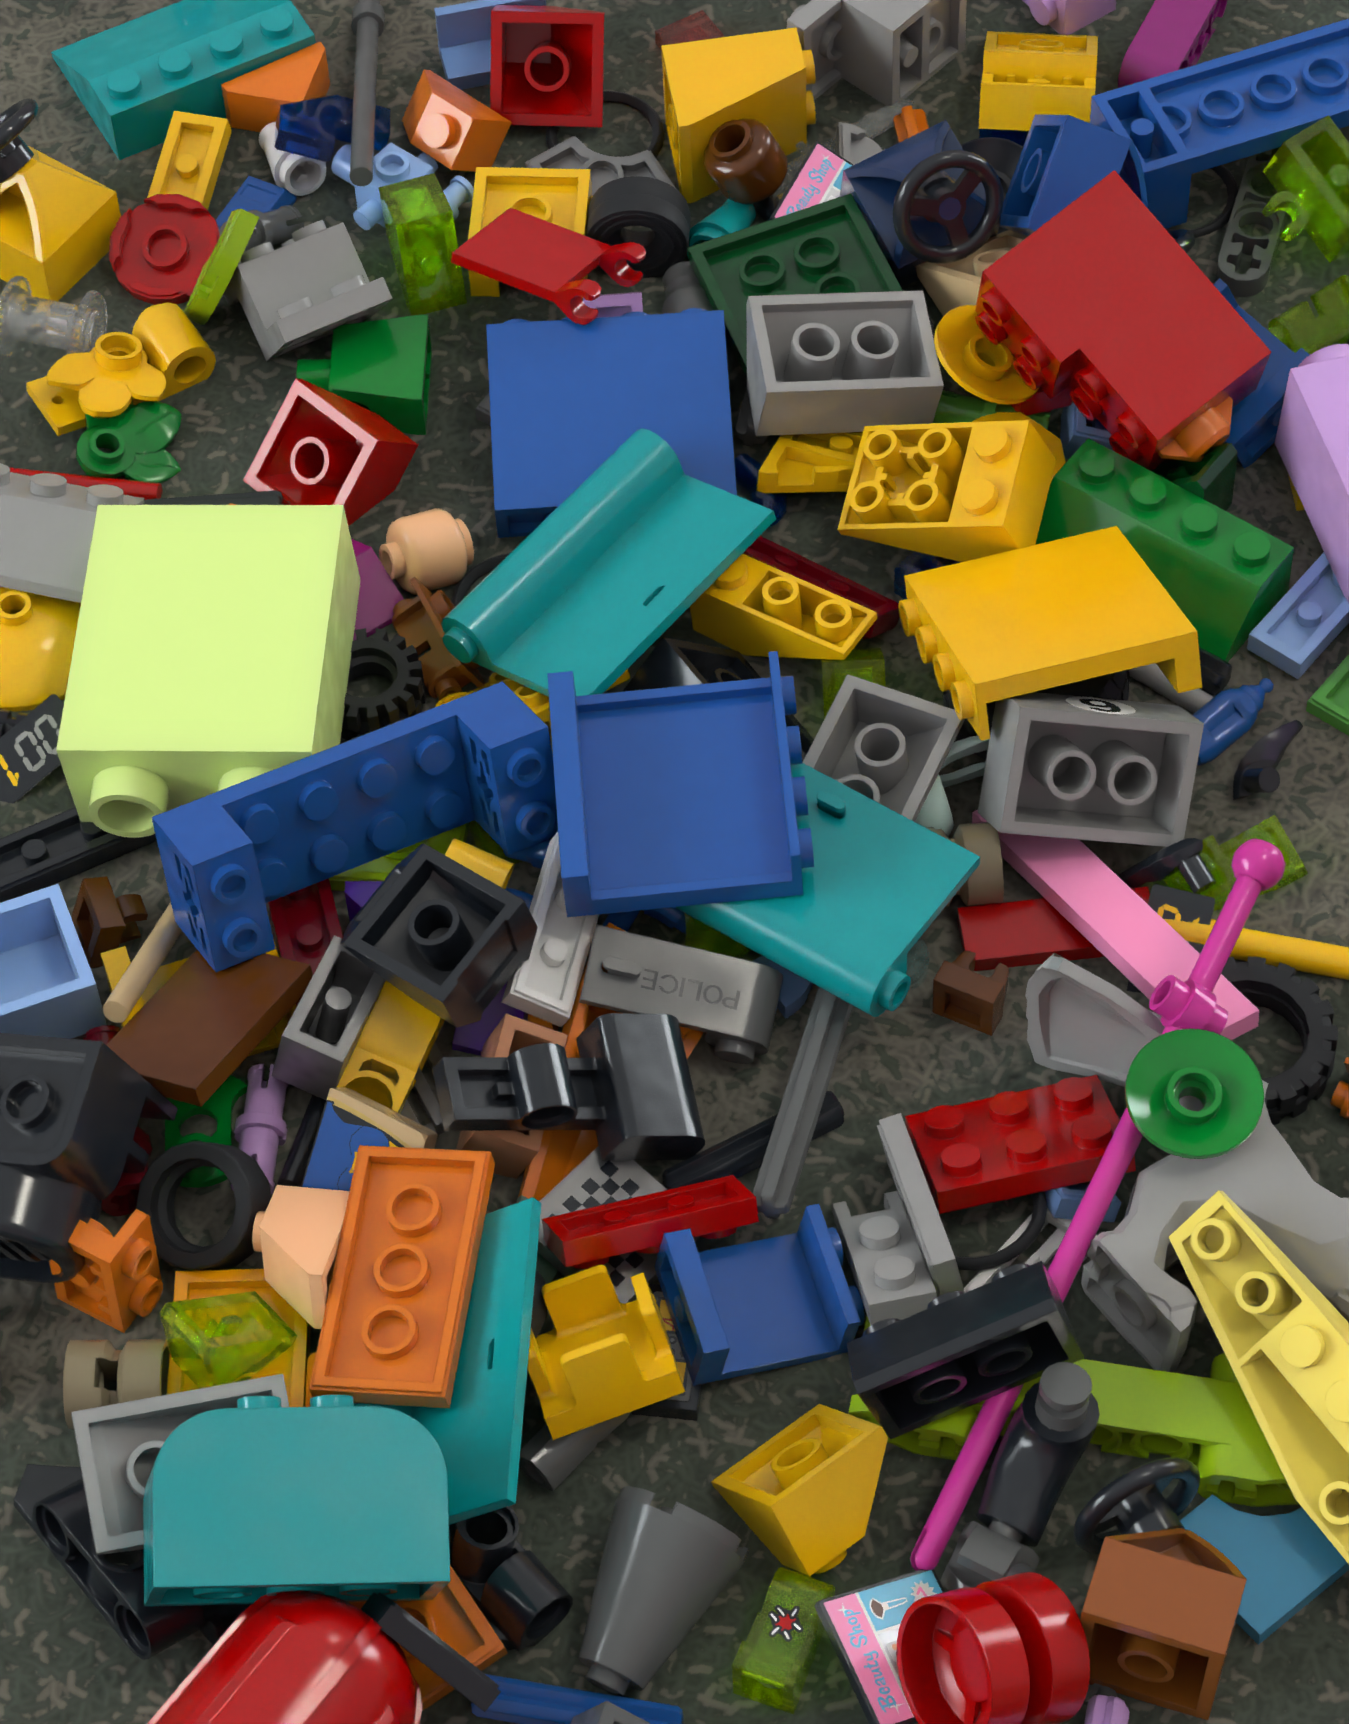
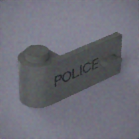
M596 925L579 1003L621 1013L673 1015L678 1019L680 1027L705 1032V1041L711 1046L716 1047L714 1054L718 1058L733 1063L749 1064L753 1062L754 1055H764L769 1051L783 974L772 967L760 963ZM602 965L608 970L607 973L602 970Z

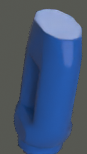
M1263 678L1259 685H1242L1238 689L1230 688L1221 691L1193 714L1195 718L1204 723L1197 765L1200 766L1213 761L1251 729L1257 719L1258 712L1263 708L1265 693H1270L1273 690L1274 684L1270 679Z

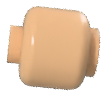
M435 508L401 517L392 522L386 534V544H382L379 548V558L391 579H396L403 590L417 595L410 582L414 577L429 591L447 587L462 580L467 566L473 562L474 548L466 524L459 518L454 519L447 511Z

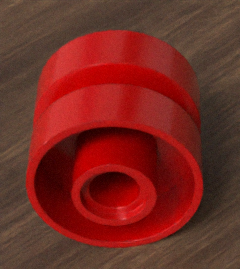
M1023 1572L983 1582L974 1588L963 1587L923 1597L915 1601L907 1609L899 1627L897 1637L898 1673L903 1693L918 1724H1059L1074 1717L1086 1698L1090 1681V1657L1082 1623L1065 1593L1053 1581L1041 1574Z

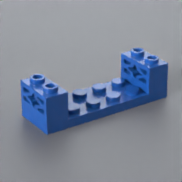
M1349 19L1092 96L1090 123L1133 140L1144 171L1148 209L1165 229L1187 222L1191 175L1193 173L1349 126Z
M502 681L153 816L152 822L176 924L215 972H219L275 949L266 907L267 902L474 820L508 855L553 838L558 832L554 764L548 726Z

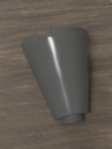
M632 1486L621 1488L615 1501L578 1657L579 1661L589 1668L585 1676L588 1682L608 1693L624 1697L628 1687L638 1691L644 1690L742 1567L750 1552L746 1547H739L742 1540L737 1535L716 1521L677 1501L673 1509L661 1506L659 1509L654 1508L650 1504L656 1493Z

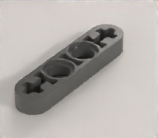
M1306 139L1288 144L1283 150L1281 163L1271 161L1272 150L1274 149L1249 156L1218 255L1216 281L1220 278L1226 283L1235 297L1256 295L1265 288L1268 282L1303 166ZM1261 183H1271L1277 185L1282 192L1273 196H1264L1257 193L1253 187ZM1254 223L1265 226L1270 232L1264 236L1253 237L1245 234L1240 228ZM1242 253L1252 255L1251 266L1246 274L1235 272L1239 269Z

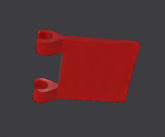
M510 207L453 251L451 263L552 301L570 320L577 324L585 325L598 317L599 311L596 308L593 309L586 306L582 297L588 301H593L601 295L602 288L597 282L583 278L599 265L617 284L624 287L634 286L642 280L643 273L631 269L626 259L631 263H639L645 258L646 250L642 245L634 242L611 246Z

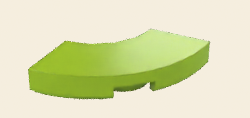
M241 208L231 212L211 256L202 268L185 307L184 313L191 321L205 325L214 312L245 251L259 216Z

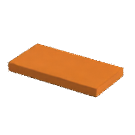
M359 1145L309 1386L312 1397L321 1395H349L354 1397V1403L450 1409L495 1167L491 1151Z

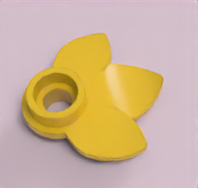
M110 332L101 335L90 352L67 354L57 360L47 373L48 385L79 391L78 402L82 411L94 418H109L120 415L129 407L133 398L144 401H159L165 393L167 383L163 372L148 364V356L144 349H142L141 341L134 335L125 332Z

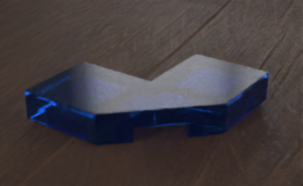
M332 95L280 105L275 125L274 147L277 150L330 162L335 139L351 143L353 99ZM376 105L374 149L381 151L387 146L390 136V109Z

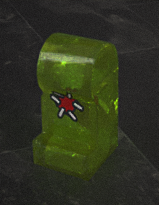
M783 1567L778 1568L769 1586L761 1613H757L746 1642H741L733 1661L732 1680L734 1694L794 1715L825 1630L814 1605L820 1600L835 1596V1585ZM758 1681L772 1685L779 1689L767 1688L760 1684Z

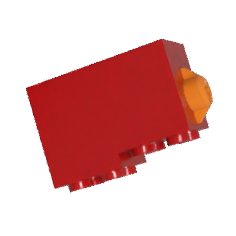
M1115 170L982 272L975 312L978 315L975 317V320L985 337L994 345L1003 342L1016 359L1013 365L1020 378L1033 390L1039 387L1043 389L1050 400L1070 386L1073 390L1070 392V396L1078 410L1090 421L1097 418L1111 434L1109 443L1114 452L1150 471L1154 470L1166 459L1200 462L1205 457L1203 455L1211 447L1222 445L1230 436L1232 408L1257 389L1271 354L1269 348Z

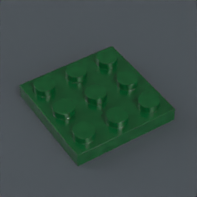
M851 193L688 247L690 265L701 287L704 289L713 311L724 310L725 336L746 378V303L748 296L903 291Z

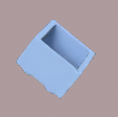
M59 884L1 902L0 1033L71 1039L85 1034L94 1027L107 1025L95 979Z

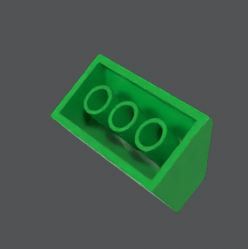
M1090 438L1080 446L1052 479L1036 544L1117 526L1195 627L1198 633L1199 647L1226 662H1229L1249 638L1251 631L1289 590L1294 553L1293 546Z

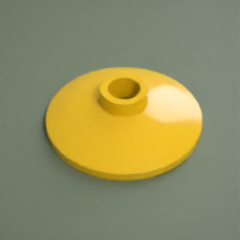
M976 305L956 307L942 317L935 330V350L946 372L962 388L983 400L1005 405L1024 402L1036 393L1038 389H1031L1018 375L1013 365L1016 359L1003 342L994 345L982 333L975 320V317L978 315L975 312Z

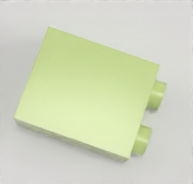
M344 505L97 506L56 748L81 822H93L100 829L117 836L129 838L150 836L155 834L152 817L340 744L361 582Z

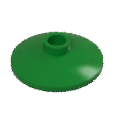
M1179 1029L1154 1038L1138 1052L1127 1074L1125 1101L1134 1125L1150 1143L1167 1153L1182 1158L1208 1159L1224 1155L1236 1149L1253 1133L1263 1109L1264 1088L1256 1065L1249 1055L1236 1043L1222 1035L1207 1030ZM1184 1096L1196 1097L1201 1101L1203 1109L1200 1111L1188 1110L1180 1105L1179 1099Z

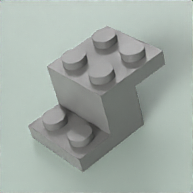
M811 0L806 5L797 7L790 18L787 19L786 29L797 28L801 49H811L813 54L816 81L815 84L806 85V91L811 90L815 100L843 78L890 109H893L965 50L967 0Z
M320 220L291 234L293 238L284 242L279 249L274 250L271 242H266L243 253L223 295L229 305L241 303L266 361L331 335L333 330L339 325L359 323L367 320L392 299L383 277L371 282L369 281L344 222L326 228L324 221Z

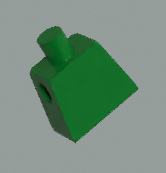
M413 315L339 325L333 330L331 359H298L296 378L308 381L379 414L402 433L426 435L432 363L428 315Z

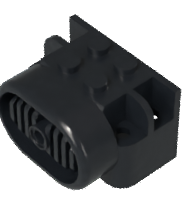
M0 1033V1278L41 1283H59L74 1278L85 1264V1257L74 1252L68 1243L79 1220L88 1223L90 1218L98 1221L102 1210V1200L106 1199L115 1190L122 1173H141L145 1170L149 1155L133 1140L139 1118L175 1120L178 1108L102 1041ZM49 1260H54L62 1268L60 1274L52 1275Z

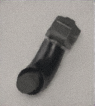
M1058 1362L1048 1366L1042 1373L1040 1382L1035 1383L1026 1392L1023 1402L1016 1409L994 1457L976 1514L977 1518L984 1525L975 1521L966 1523L941 1577L940 1583L948 1591L963 1587L974 1588L983 1582L1023 1572L1036 1573L1040 1558L1033 1549L1027 1546L1036 1547L1056 1502L1075 1466L1090 1443L1099 1420L1098 1403L1091 1393V1378L1086 1370L1080 1366L1069 1362Z

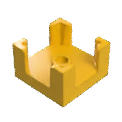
M476 167L468 240L510 207L586 235L588 205L592 199L591 169ZM468 270L471 296L500 297L499 281Z

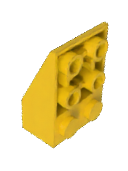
M1030 420L864 426L837 530L841 535L959 562L1036 545L1056 458Z

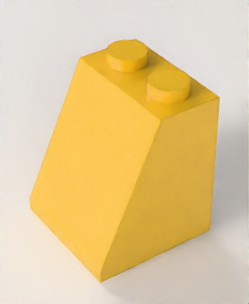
M797 28L661 45L665 125L679 191L687 203H694L719 190V187L711 178L704 165V151L709 144L713 132L725 122L739 119H756L768 127L786 156L807 146V125L816 124V111L813 93L811 90L806 91V85L815 84L816 76L811 49H801Z

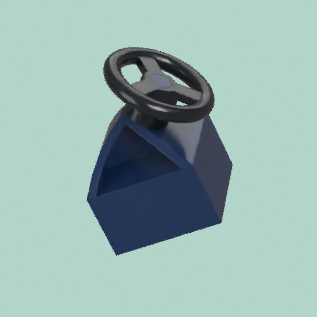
M947 120L843 170L840 196L852 194L901 287L919 280L916 272L917 265L925 262L945 264L959 261L980 249L989 238L996 236L1000 226L1004 198L1002 184L994 168L982 157L963 151Z

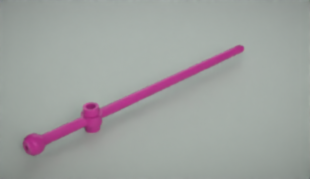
M1250 839L1241 844L1234 852L1231 866L1236 881L1188 980L1183 982L1174 975H1168L1157 985L1151 995L1149 1008L1161 1016V1023L1165 1027L1162 1034L1179 1029H1201L1219 1035L1223 1031L1228 1020V1011L1216 1004L1217 998L1212 992L1260 892L1275 886L1283 877L1286 864L1282 852L1275 845L1261 839ZM1127 1107L1048 1269V1273L1056 1285L1062 1303L1143 1138V1135L1134 1125ZM1024 1384L984 1401L913 1548L910 1562L916 1571L922 1569L933 1570L938 1565Z

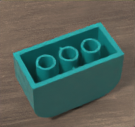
M349 1395L315 1396L310 1398V1407H281V1398L276 1396L242 1397L237 1399V1408L205 1411L180 1424L162 1445L149 1475L143 1502L144 1606L253 1604L263 1595L276 1596V1593L289 1591H310L332 1595L347 1602H366L373 1592L376 1594L380 1592L392 1601L433 1600L450 1582L448 1483L445 1460L432 1434L416 1419L401 1411L379 1406H354V1397Z

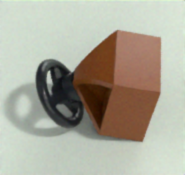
M1163 1458L1140 1465L1102 1488L1085 1505L1074 1525V1539L1077 1545L1084 1551L1099 1554L1080 1618L1089 1649V1684H1100L1115 1690L1116 1693L1209 1720L1247 1579L1222 1552L1194 1532L1186 1530L1178 1518L1198 1492L1200 1486L1198 1468L1191 1461L1184 1458ZM1173 1479H1179L1175 1489L1165 1499L1162 1491ZM1114 1526H1116V1527L1118 1528V1529H1115V1530H1112V1531L1103 1532V1531H1105V1530H1107V1529H1110V1528H1112V1527H1114Z

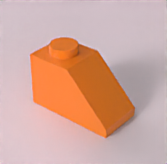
M425 69L402 118L410 144L450 170L476 172V167H492L512 123L431 70Z

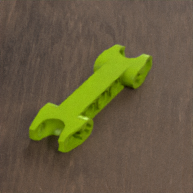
M866 1317L864 1331L871 1326L868 1317ZM1225 1353L1216 1356L1212 1361L1210 1378L1081 1359L1073 1363L1086 1370L1091 1378V1393L1097 1400L1100 1415L1090 1443L1102 1445L1101 1451L1148 1458L1150 1452L1187 1459L1197 1466L1199 1470L1200 1486L1198 1493L1205 1499L1213 1494L1223 1502L1252 1507L1300 1505L1288 1486ZM1041 1377L1024 1383L999 1436L1004 1435L1016 1409L1023 1402L1026 1392L1035 1383L1040 1382ZM852 1395L848 1414L880 1425L859 1395ZM984 1401L891 1440L888 1437L887 1442L914 1454L956 1460Z

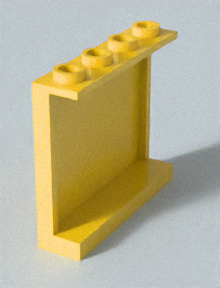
M1117 526L904 575L907 599L899 601V614L903 630L907 637H916L918 651L923 663L933 664L940 690L942 692L948 690L951 692L953 706L958 719H968L981 741L990 739L986 703L1153 663L1157 664L1177 693L1202 688L1197 630Z

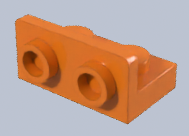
M136 1209L114 1237L104 1225L90 1218L88 1223L79 1220L68 1243L74 1252L85 1257V1264L74 1278L69 1281L54 1283L57 1299L125 1333L137 1315L145 1317L153 1311L163 1291V1282L150 1216ZM49 1260L52 1275L60 1274L62 1268L54 1260Z

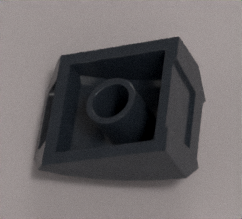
M421 844L394 867L350 921L340 944L407 996L458 1028L480 1021L483 1011L522 962L529 960L538 926L523 899L430 846Z

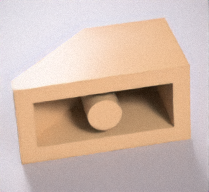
M277 1185L266 1211H258L255 1216L252 1231L253 1249L256 1252H262L265 1281L314 1329H321L349 1191Z

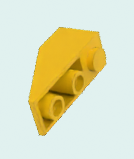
M741 554L690 606L693 630L735 651H739L745 656L769 657L768 652L778 651V657L845 660L877 620V612L744 554Z

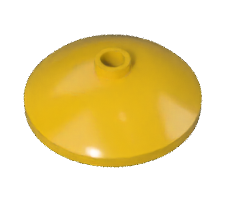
M0 587L1 709L11 710L12 712L33 710L52 694L57 695L60 700L65 699L81 603Z

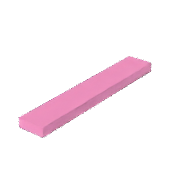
M978 810L972 812V823L987 822L978 814ZM998 832L1002 858L1149 1000L1157 985L1168 975H1174L1183 982L1188 980L1200 953L1079 839ZM1221 974L1212 993L1217 998L1216 1004L1228 1011V1020L1220 1035L1233 1040L1258 1027L1259 1009Z

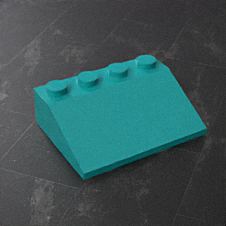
M182 0L54 50L51 54L117 158L122 160L164 143L174 111L226 118L221 84L313 45L316 41L314 33L291 0Z

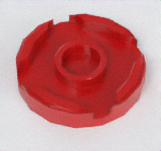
M156 194L144 199V204L137 206L133 211L129 208L119 218L110 236L109 260L120 285L134 298L153 305L167 302L178 305L189 301L202 268L208 261L220 238V229L216 220L199 201L180 194Z

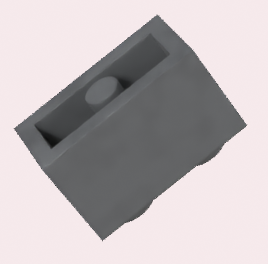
M335 935L281 1036L271 1075L324 1100H327L330 1088L337 1087L386 981L340 944L342 938Z

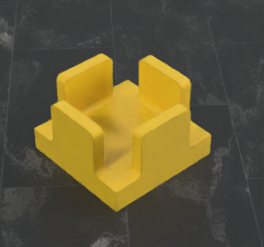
M604 1265L591 1267L547 1283L542 1287V1295L555 1327L549 1332L538 1335L537 1338H535L531 1328L527 1370L538 1394L544 1419L553 1440L685 1392L661 1312L654 1294L651 1293L644 1272L631 1277L637 1300L629 1303H621L619 1301L607 1268Z

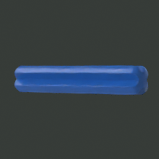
M489 1674L485 1675L499 1685L498 1690L501 1691L486 1712L471 1702L472 1713L477 1717L518 1724H571L574 1716L605 1701H609L651 1724H684L683 1709L679 1706Z

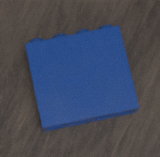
M689 308L680 313L647 314L644 312H629L621 316L595 318L592 322L585 325L577 324L568 317L562 320L533 322L525 319H511L500 324H486L494 509L498 538L528 536L636 430L641 428L656 433L669 444L676 453L685 475L737 495L724 310L707 311L701 308Z
M778 651L768 652L769 678L576 696L573 671L547 673L561 879L567 918L803 895L802 868L814 867L811 828H797L796 816L808 815L805 776L792 777L791 765L802 764L799 725L786 727L785 715L797 714L793 676L781 677Z

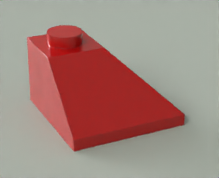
M496 5L491 10L490 109L511 121V125L603 127L605 12L556 6Z
M295 378L243 481L257 492L273 490L281 492L284 505H344L347 523L350 526L396 489L419 445L379 414L308 381Z

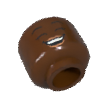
M739 119L725 122L713 132L709 144L704 151V165L709 175L724 196L737 203L750 205L770 197L782 185L788 172V159L768 127L756 119Z

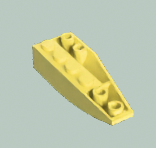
M1218 1190L1169 1236L1170 1242L1294 1498L1349 1564V1323L1270 1238L1223 1191Z

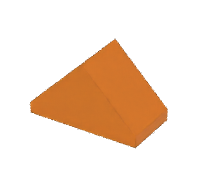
M317 42L221 84L226 118L230 126L237 129L261 132L269 123L278 121L285 123L291 131L307 140L330 87L326 49L323 44Z

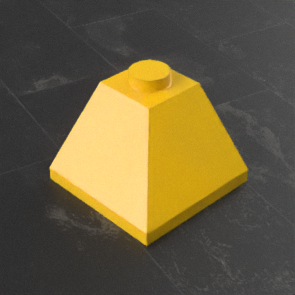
M818 1404L716 1477L711 1483L782 1565L810 1577L813 1574L823 1573L836 1567L846 1557V1550L865 1536L888 1436L883 1427L878 1424Z

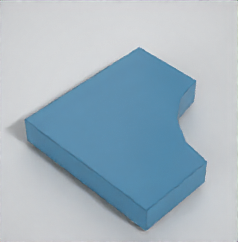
M1212 1494L1180 1520L1186 1530L1194 1532L1222 1552L1247 1579L1236 1623L1258 1645L1349 1570V1564L1302 1507L1288 1514L1259 1516L1235 1510Z

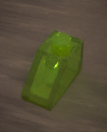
M435 174L378 187L386 234L410 315H423L467 303L461 266L451 263L452 252L458 248L453 212Z

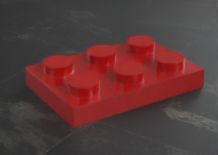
M1097 1075L1083 1078H1066L1051 1085L1018 1092H1001L990 1098L953 1106H936L926 1112L905 1116L906 1128L939 1214L1091 1181L1120 1121ZM1135 1154L1126 1173L1136 1171Z

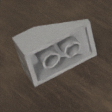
M277 1374L72 1412L73 1428L96 1555L144 1549L143 1502L145 1487L162 1445L180 1424L205 1411L237 1408V1399L248 1396L280 1397L281 1407H289L284 1375Z

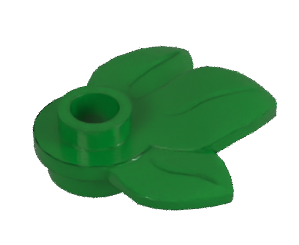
M131 401L129 407L124 412L109 418H94L85 414L87 430L81 434L77 442V461L87 476L115 479L124 476L133 481L163 483L181 471L178 462L165 449L178 434L182 415L176 408L159 401H144L136 405ZM98 448H108L115 452L105 453Z

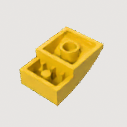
M987 31L980 92L979 129L1029 131L1035 114L1070 115L1090 123L1091 99L1095 95L1098 36Z

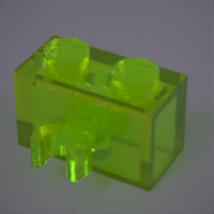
M1328 115L1284 141L1263 170L1278 193L1269 200L1262 213L1265 217H1268L1275 211L1287 212L1291 216L1292 222L1279 235L1282 241H1290L1296 238L1305 228L1326 259L1331 263L1349 252V142Z

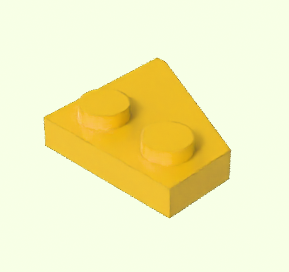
M863 432L780 435L758 472L757 491L762 493L847 492Z

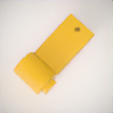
M167 302L152 305L139 315L138 320L133 326L132 335L141 341L142 349H144L148 356V364L162 371L167 382L165 393L159 401L209 378L215 367V354L177 304ZM47 376L26 383L28 394L57 436L86 427V413L82 411L78 402L79 391L50 386L47 384ZM135 398L132 400L134 405L144 402V400Z

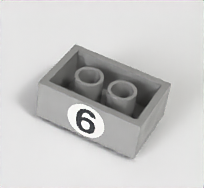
M1038 692L996 701L978 814L1000 833L1168 847L1184 840L1204 723L1178 705Z

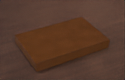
M196 950L112 1038L107 1046L164 1097L202 1107L302 998L313 977L310 964L264 953L215 972L200 952Z

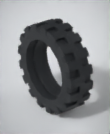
M1248 956L1247 962H1235L1234 957H1229L1221 974L1252 1004L1269 1008L1286 1018L1301 1038L1303 1051L1295 1065L1274 1077L1262 1078V1080L1269 1083L1265 1094V1104L1271 1123L1276 1125L1280 1123V1118L1288 1115L1294 1118L1307 1110L1308 1102L1312 1099L1317 1101L1325 1091L1327 1080L1333 1072L1338 1041L1337 1025H1333L1334 1011L1328 999L1324 1001L1320 999V988L1307 977L1302 981L1299 977L1295 976L1296 969L1283 963H1279L1278 967L1265 964L1266 958Z

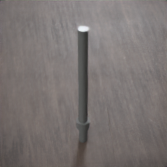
M358 0V3L352 10L351 28L356 35L350 180L357 186H366L373 179L378 37L382 35L385 26V11L380 5V0Z

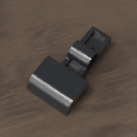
M609 1013L601 1015L576 1038L580 1058H567L565 1048L561 1045L542 1043L518 1049L508 1057H443L432 1068L444 1131L595 1130L602 1161L686 1160L696 1155L705 1146V1138L679 1021L673 1015L647 1013Z

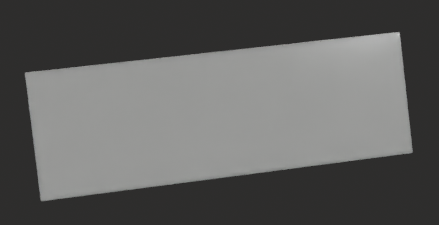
M899 1113L880 1119V1125H877L887 1164L930 1273L937 1297L953 1291L965 1292L955 1255L902 1114Z

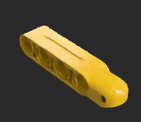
M456 838L452 840L445 853V856L506 889L513 872L514 863ZM385 981L337 1087L352 1089L400 1114L416 1083L414 1078L418 1068L422 1071L445 1020L407 996L388 981Z

